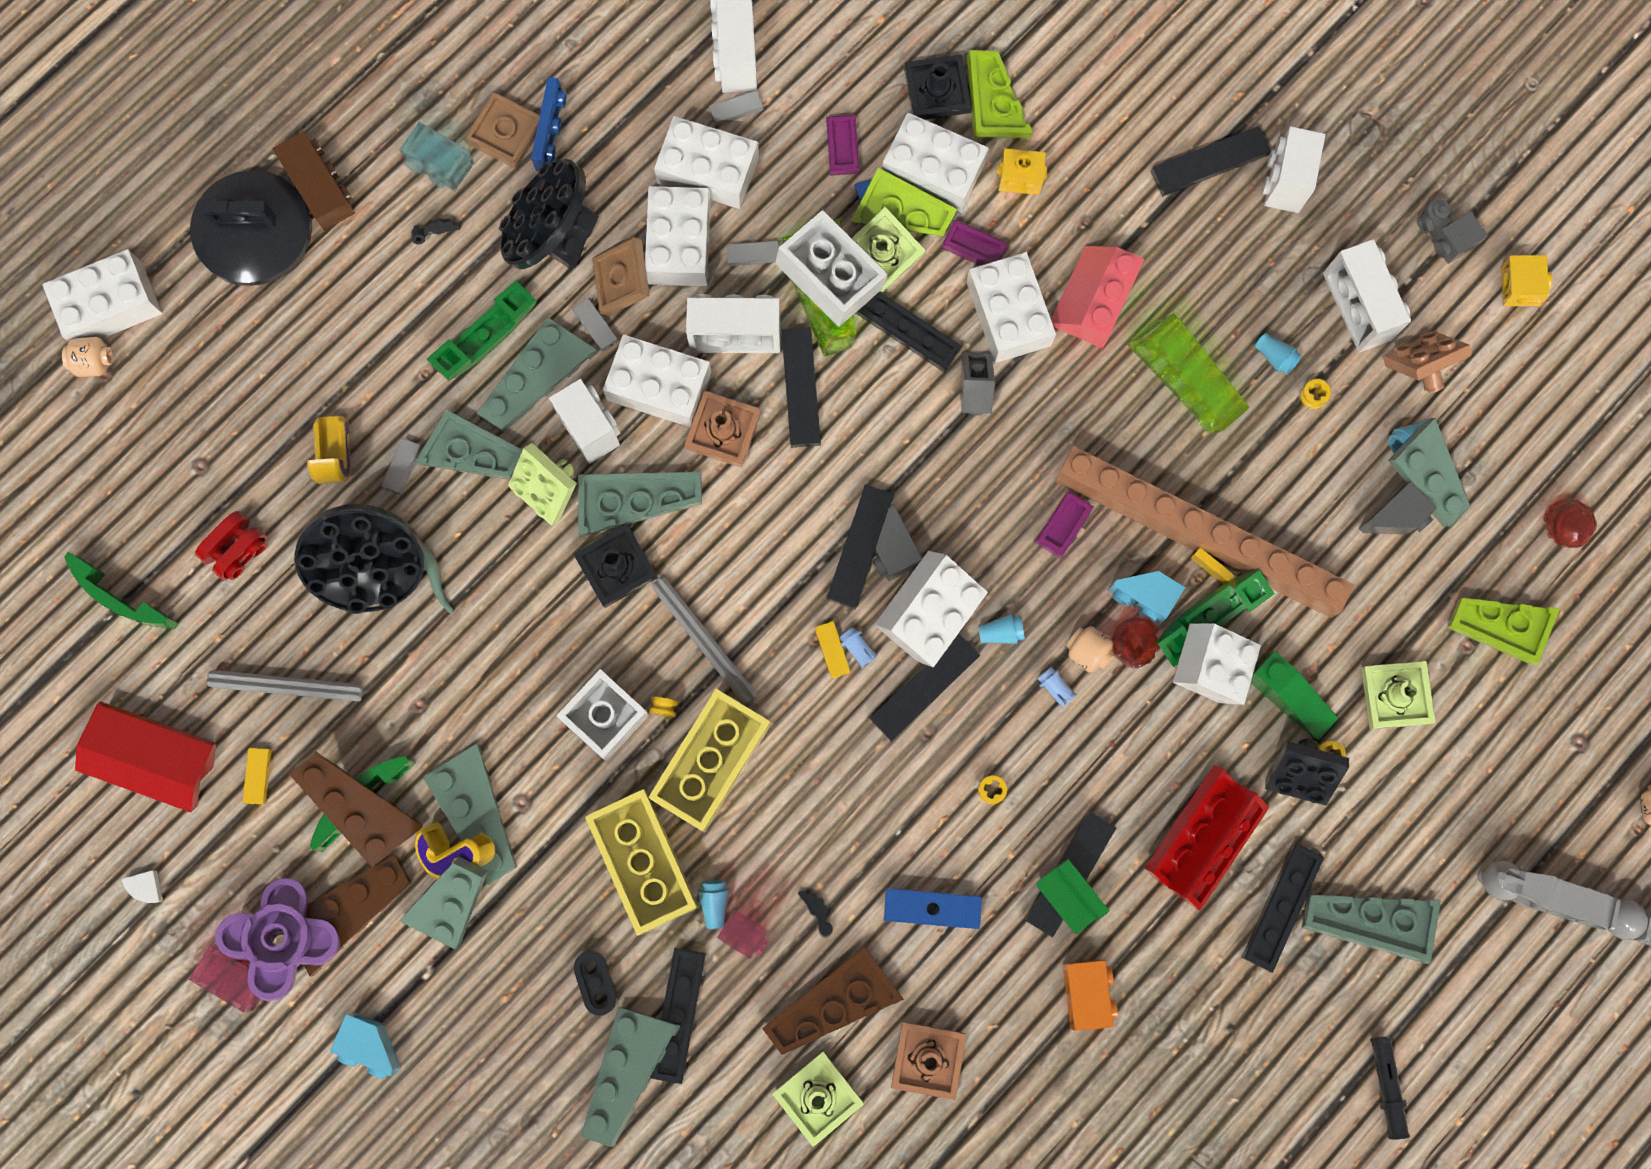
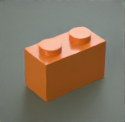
M1105 960L1063 963L1070 1029L1081 1031L1114 1027L1113 1019H1117L1118 1013L1115 999H1110L1109 986H1113L1111 966H1106Z

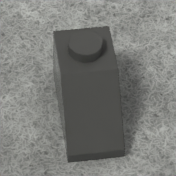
M962 352L961 413L975 416L984 413L992 414L995 387L992 353Z
M1409 482L1368 519L1359 530L1362 533L1407 535L1414 529L1420 532L1433 521L1430 515L1437 507L1412 482Z
M895 506L888 509L874 555L876 558L872 560L880 576L885 575L888 582L915 569L922 560Z

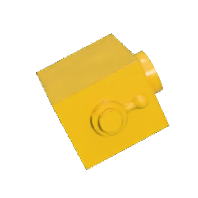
M1004 148L1001 163L997 166L996 175L999 177L998 191L1039 195L1043 181L1047 179V167L1045 166L1046 152Z
M1510 255L1501 267L1503 306H1541L1549 296V290L1552 286V273L1548 272L1547 255Z

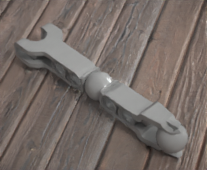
M1507 860L1495 861L1487 866L1485 871L1478 874L1477 880L1484 886L1487 893L1497 900H1511L1529 909L1542 911L1600 930H1608L1611 934L1622 940H1634L1651 946V909H1644L1643 906L1633 900L1618 899L1558 879L1555 876L1525 872Z

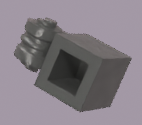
M1442 199L1432 201L1422 212L1421 217L1417 219V224L1423 233H1429L1433 239L1431 241L1434 244L1436 253L1449 264L1478 247L1488 235L1472 212L1456 221L1450 220L1447 217L1451 212L1449 203Z

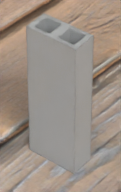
M757 90L709 106L715 126L764 110Z
M767 241L727 245L728 265L774 263L777 257L779 242Z
M589 298L572 309L602 353L618 343V339Z
M404 438L401 439L381 487L383 489L402 495L416 463L415 461L422 449L420 444Z

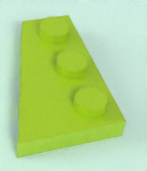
M970 50L967 54L974 137L1030 138L1033 131L1030 124H1027L1024 119L1020 101L1016 100L1010 86L1011 80L999 52Z
M878 168L851 222L867 224L886 207L907 231L944 236L957 209Z
M1461 598L1456 603L1447 628L1535 666L1541 660L1560 608H1540L1525 604L1512 605L1497 601Z

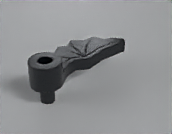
M438 217L435 220H429L422 229L415 225L411 231V238L414 244L420 245L425 242V237L430 234L439 235L448 231L460 230L461 226L457 222H452L450 218L441 219Z
M799 891L798 895L807 905L810 914L818 920L820 936L824 938L830 937L833 928L829 922H826L828 907L824 905V900L817 898L814 892L807 894L805 891Z

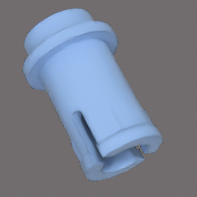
M853 627L840 637V640L843 642L841 646L843 648L846 647L857 660L860 667L864 668L866 664H870L876 659L877 655L861 637V630L857 631Z
M1050 667L1037 678L1040 681L1039 686L1041 688L1044 686L1060 704L1059 706L1063 707L1066 705V702H1070L1077 694L1058 675L1060 671L1058 669L1055 671Z

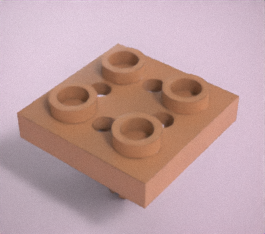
M1431 331L1422 334L1420 339L1414 342L1396 346L1393 349L1394 351L1383 355L1385 367L1418 381L1423 379L1424 391L1431 393L1444 388L1440 370L1472 356L1470 344L1448 337L1437 331Z
M703 391L684 448L685 450L742 468L762 411L760 408ZM736 432V436H739L740 432L742 433L740 438H735L733 434ZM720 441H722L723 444L721 447L714 446V443H716V445H720Z
M902 1021L891 1088L956 1100L966 1033ZM929 1039L935 1040L936 1045H935L934 1048L927 1047V1046H933V1045H934L933 1042L927 1043V1041H928ZM910 1053H913V1054L910 1056V1059H911V1060H914V1058H915V1056H916V1061L910 1062V1061L908 1060V1055H909ZM942 1059H947L949 1061V1065L947 1066L946 1061H944L942 1065ZM923 1073H924V1074H927V1075H925L923 1078H924V1080H928V1081H923V1080L921 1079V1075H922Z

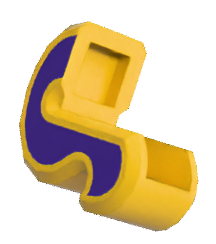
M344 416L318 417L313 424L315 460L307 461L309 474L317 484L346 482L351 473V456L348 446L350 439L349 423Z
M438 822L422 827L415 838V852L419 863L427 874L435 879H438L458 857L481 867L489 863L495 854V846L492 839L483 833L471 839L467 838L450 848V842L441 824Z

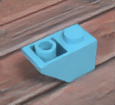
M1160 571L1118 579L1110 586L1108 591L1113 594L1112 598L1119 604L1126 607L1130 604L1140 611L1139 615L1151 623L1156 621L1162 623L1168 617L1185 587Z
M355 1012L346 1014L330 1052L339 1055L337 1059L339 1062L354 1067L359 1063L368 1067L367 1072L379 1078L385 1079L387 1075L397 1074L400 1065L384 1024Z

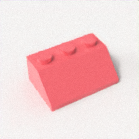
M1085 246L1051 318L1053 327L1103 349L1145 259L1119 247Z

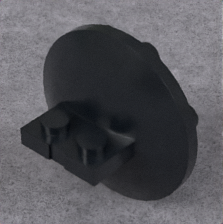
M562 159L553 163L547 161L541 166L538 174L523 190L519 189L513 195L511 200L513 206L509 214L503 218L499 225V230L502 231L500 242L501 255L506 263L516 269H527L550 255L566 267L576 268L585 248V242L590 237L599 217L582 205L586 189V176L584 170L578 164L569 159ZM518 210L517 215H516V217H515V219H514L513 216H514V214L516 213V211Z
M259 170L236 172L223 177L211 185L198 200L190 222L192 246L203 265L218 278L243 286L266 284L286 275L304 256L312 233L311 214L299 191L284 178Z
M348 504L333 507L312 518L299 534L294 553L295 568L306 589L322 602L354 614L380 611L399 604L416 589L424 571V550L420 538L414 529L396 514L383 508L364 504ZM375 604H379V605H380V606H377V607H368V606L375 605Z

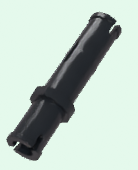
M1392 1037L1371 1038L1370 1042H1372L1382 1101L1379 1104L1380 1109L1384 1110L1388 1139L1400 1140L1410 1138L1404 1110L1407 1107L1406 1099H1402L1391 1041Z

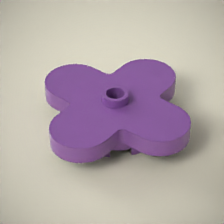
M283 878L272 882L262 894L258 912L255 914H232L226 917L216 930V944L223 954L233 959L250 961L247 976L248 987L256 997L265 1001L282 999L292 990L299 965H323L336 956L340 947V936L334 926L324 920L306 918L308 895L304 887L293 879ZM278 935H284L282 943L276 946L274 944L275 938Z

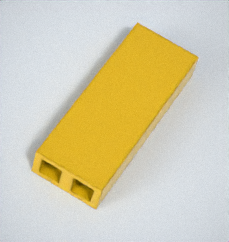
M1199 548L1190 558L1222 585L1237 578L1202 548Z
M834 621L815 627L831 679L850 674L851 672Z
M248 748L242 803L266 805L272 750Z

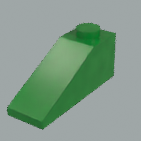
M1276 651L1266 655L1255 667L1251 684L1316 742L1320 740L1338 719L1304 677Z

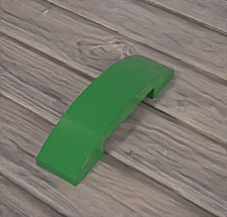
M516 280L493 299L495 305L453 342L448 339L427 358V361L447 381L461 375L486 357L514 331L535 306L537 300Z
M67 552L64 556L72 575L79 585L102 606L125 618L147 626L164 629H176L179 623L147 603L142 602L138 609L135 610L98 585L105 573L75 554Z
M1259 569L1247 572L1217 588L1190 607L1163 632L1156 643L1170 664L1175 667L1179 663L1190 624H1216L1222 626L1244 609L1251 612L1275 593Z
M406 756L394 758L370 768L355 779L371 789L381 779L387 784L394 785L416 762ZM324 813L316 826L310 843V848L317 852H324L342 834Z

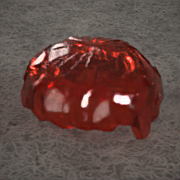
M1558 500L1549 505L1543 517V520L1547 522L1548 538L1554 539V542L1561 547H1583V545H1586L1591 540L1597 528V521L1593 511L1588 505L1579 500Z
M1134 616L1122 621L1115 628L1112 635V651L1115 657L1125 666L1131 668H1140L1150 664L1152 659L1155 658V653L1160 651L1156 643L1158 640L1156 634L1159 630L1155 623L1149 618Z

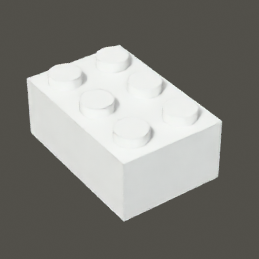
M710 0L713 21V63L716 82H721L722 93L757 90L752 0Z
M907 112L883 161L882 170L956 208L957 211L962 213L986 163L989 148Z
M673 116L654 167L657 184L667 187L709 188L710 200L741 209L759 159L758 142Z
M649 186L645 251L648 285L707 286L711 208L709 188Z
M823 210L778 248L775 264L838 327L882 290L887 277V273Z
M1374 239L1340 251L1323 272L1358 353L1392 341L1411 322L1409 307L1405 302H1402L1397 291V281L1393 275H1390L1385 265V255L1382 249L1377 247Z
M129 249L42 284L62 337L68 342L73 338L99 337L103 339L162 314L143 263Z
M1027 252L969 269L966 283L994 363L1052 346L1056 333Z
M699 294L694 296V298H687L686 334L690 352L780 353L781 316L779 298H774L771 295L743 298L741 295L736 294L727 295L725 298H713L707 294Z
M623 334L603 392L607 401L691 427L703 391H706L712 374L710 362Z
M928 551L874 625L913 659L934 667L988 592L947 555Z

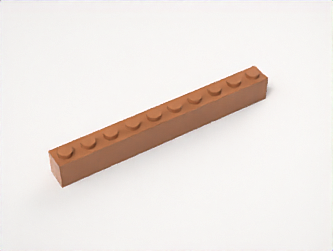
M1075 446L1069 452L1055 482L1194 551L1202 548L1220 564L1234 571L1245 574L1259 569L1271 589L1329 618L1343 611L1354 587V584Z

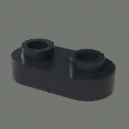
M587 951L580 954L574 963V974L584 1005L594 1015H605L611 1012L617 1004V992L606 959L596 951ZM589 961H593L597 965V970L593 974L588 973L586 970V964ZM599 992H603L607 996V1001L603 1005L596 1001V995Z

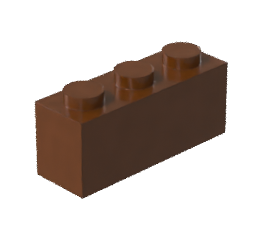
M302 131L272 148L314 218L324 231L355 214L349 204L354 201L345 185L338 187L335 180L339 178V175L330 161L326 164L322 161L320 156L325 153L316 138L309 140L305 132Z

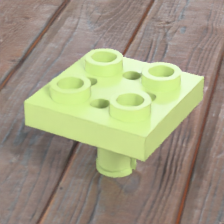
M886 207L852 238L870 257H874L876 259L874 261L887 273L882 290H880L881 293L887 290L926 253V250ZM896 237H898V238H899V242H898V244H895V245H894L893 241L896 242V241H897V238H896ZM896 259H898V264L895 265V266H892L891 264H895V263H896Z
M531 443L523 448L508 487L552 526L561 519L577 484L570 478L574 473L573 467L569 463L562 469V466L567 464V460L562 459L555 464Z
M1427 661L1364 666L1361 668L1370 730L1436 723ZM1393 676H1395V678H1394L1393 680L1396 681L1397 683H1394V684L1392 683L1391 678H1392ZM1379 693H1383V694L1380 695V697H1381V699H1382L1383 701H1380V700H1379V698H1378Z
M824 1051L772 1093L813 1147L864 1105L863 1101ZM807 1080L813 1084L809 1090H807L810 1087L809 1083H806L805 1087H803V1083ZM829 1083H833L836 1088L835 1090H833V1086L830 1085L829 1089L831 1092H829L828 1089H826V1085Z

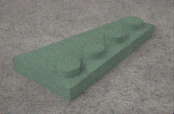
M547 317L477 411L478 416L500 431H506L533 408L532 405L544 395L545 397L549 395L557 384L567 376L570 377L574 374L582 363L587 359L593 358L598 353L597 350Z
M701 472L578 475V535L580 537L702 505Z
M476 743L424 776L423 779L461 841L467 838L471 839L480 833L492 839L495 846L494 857L489 863L481 866V868L488 871L485 881L488 885H491L516 869L517 865L506 829L501 820L499 806L494 797L490 784L491 780L482 758L483 754L480 745Z
M1310 895L1306 901L1302 928L1428 964L1432 960L1441 900L1420 901L1414 899L1395 900L1374 897L1352 898L1349 896Z
M618 1007L580 1137L609 1147L615 1146L635 1109L636 1101L641 1092H644L647 1088L652 1072L657 1063H660L667 1051L666 1047L672 1036L676 1035L680 1025L624 1007Z

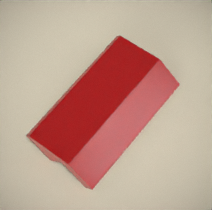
M100 701L97 703L77 743L75 771L191 813L198 806L200 781L214 767L216 743Z
M1214 764L1144 869L1160 884L1195 909L1201 911L1270 807L1257 793L1237 784L1223 768Z

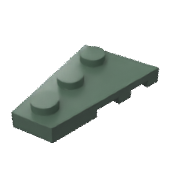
M446 410L415 462L423 466L511 480L523 450Z
M1428 418L1388 461L1407 484L1412 482L1437 507L1432 514L1443 527H1451L1467 510L1470 504L1436 418Z
M458 857L400 919V922L456 950L462 942L488 871Z

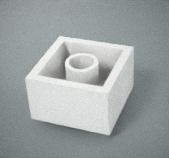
M1290 126L1285 136L1278 138L1276 148L1271 150L1267 162V167L1271 168L1270 177L1266 176L1262 187V194L1266 195L1264 206L1295 213L1300 212L1315 190L1326 134Z
M579 379L549 398L558 417L589 464L620 446L616 437L621 434L617 424L608 410L602 412L604 407L592 385L586 387L583 381Z
M1190 624L1173 683L1218 703L1244 705L1261 645L1216 624Z
M601 669L557 714V717L607 762L650 716L645 709Z

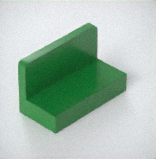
M1069 859L1063 860L1036 883V887L1074 934H1078L1095 919H1101L1110 911Z

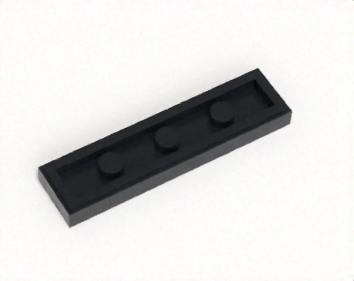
M1257 126L1152 167L1150 172L1162 197L1267 157L1271 150L1260 127Z
M880 291L855 313L944 373L962 349L960 344Z
M811 327L781 329L791 448L821 446Z
M865 484L826 600L856 610L894 493Z
M958 633L934 667L925 665L870 718V721L892 742L981 655Z
M1088 811L1057 865L1063 860L1069 859L1082 877L1087 880L1117 828ZM1040 893L1024 921L1053 938L1063 919L1044 895Z
M1292 843L1242 954V959L1270 973L1274 972L1324 860L1323 856L1297 843Z
M674 948L661 1020L680 1025V1028L669 1041L666 1047L667 1051L661 1062L657 1063L650 1079L678 1084L683 1083L707 953Z

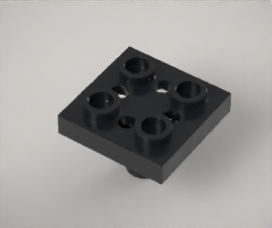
M962 54L904 62L906 84L913 115L927 120L971 113L972 107ZM925 89H926V91H927V92H925L924 94H922V93L919 92V90H921L922 92H924ZM938 100V103H942V101H943L944 104H943V105H937V104H936V101Z
M627 524L573 554L604 608L658 578ZM604 570L607 575L605 578H600L598 575L600 574L601 576H603ZM621 577V581H625L628 577V581L624 584L620 583L619 579Z
M1312 739L1299 740L1298 744L1286 741L1265 779V789L1326 806L1349 769V758L1318 750L1317 742Z

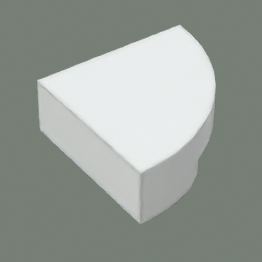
M153 870L122 879L124 888L133 898L146 903L163 902L157 871Z

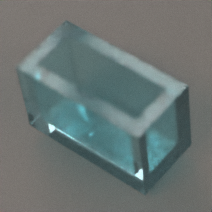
M421 122L417 124L399 149L405 159L404 164L411 171L417 174L420 172L425 173L429 176V180L442 189L446 186L456 191L474 165L468 150Z

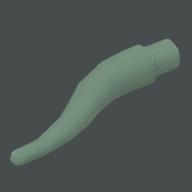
M422 544L425 558L424 567L433 592L448 613H453L454 610L447 602L442 590L441 573L437 560L427 546Z

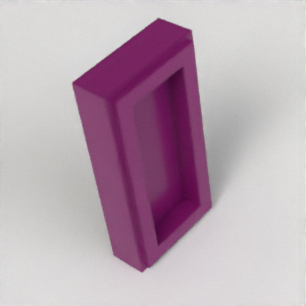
M855 115L826 117L830 176L859 174Z
M955 219L942 244V249L980 266L1001 260L1008 247L1007 242Z
M1068 491L1035 543L1061 559L1094 506Z

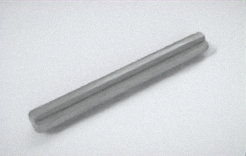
M664 577L658 579L652 585L655 593L743 704L751 702L757 696L755 690L668 580Z
M218 670L209 671L207 685L212 688L358 702L362 700L364 693L362 685L344 682Z

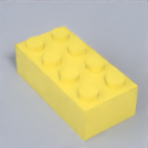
M715 689L648 798L705 833L771 726L770 721L718 689Z
M644 789L585 816L637 936L699 908L653 803L648 798L649 794Z

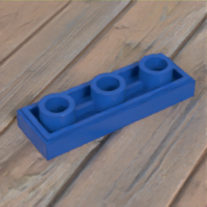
M547 78L531 157L536 171H539L545 162L553 163L555 160L556 146L553 145L554 136H559L561 118L558 116L560 108H565L567 93L565 90H562L558 78Z
M886 888L883 921L980 929L982 897ZM929 903H935L938 906V912L935 915H930L927 912V905Z

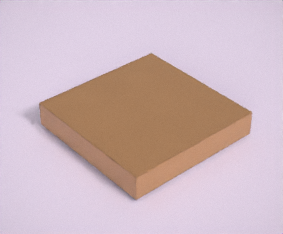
M493 91L464 138V141L467 145L517 169L535 140L540 114Z
M633 237L592 258L600 314L608 316L650 296L642 239Z

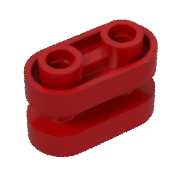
M240 511L229 514L199 544L195 551V556L206 565L216 561L212 571L222 581L238 578L245 569L244 565L252 557L259 556L267 547V536L258 527L246 530L250 520Z

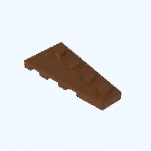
M313 751L289 770V775L372 868L423 827L420 821L410 817L398 806L376 794L373 789L351 777L348 772L317 751Z
M393 855L309 903L306 918L324 920L336 928L340 936L339 952L350 939L362 931L369 921L379 912H382L412 882L398 856ZM304 965L310 977L314 976L323 966Z
M863 947L762 1029L781 1055L904 999Z

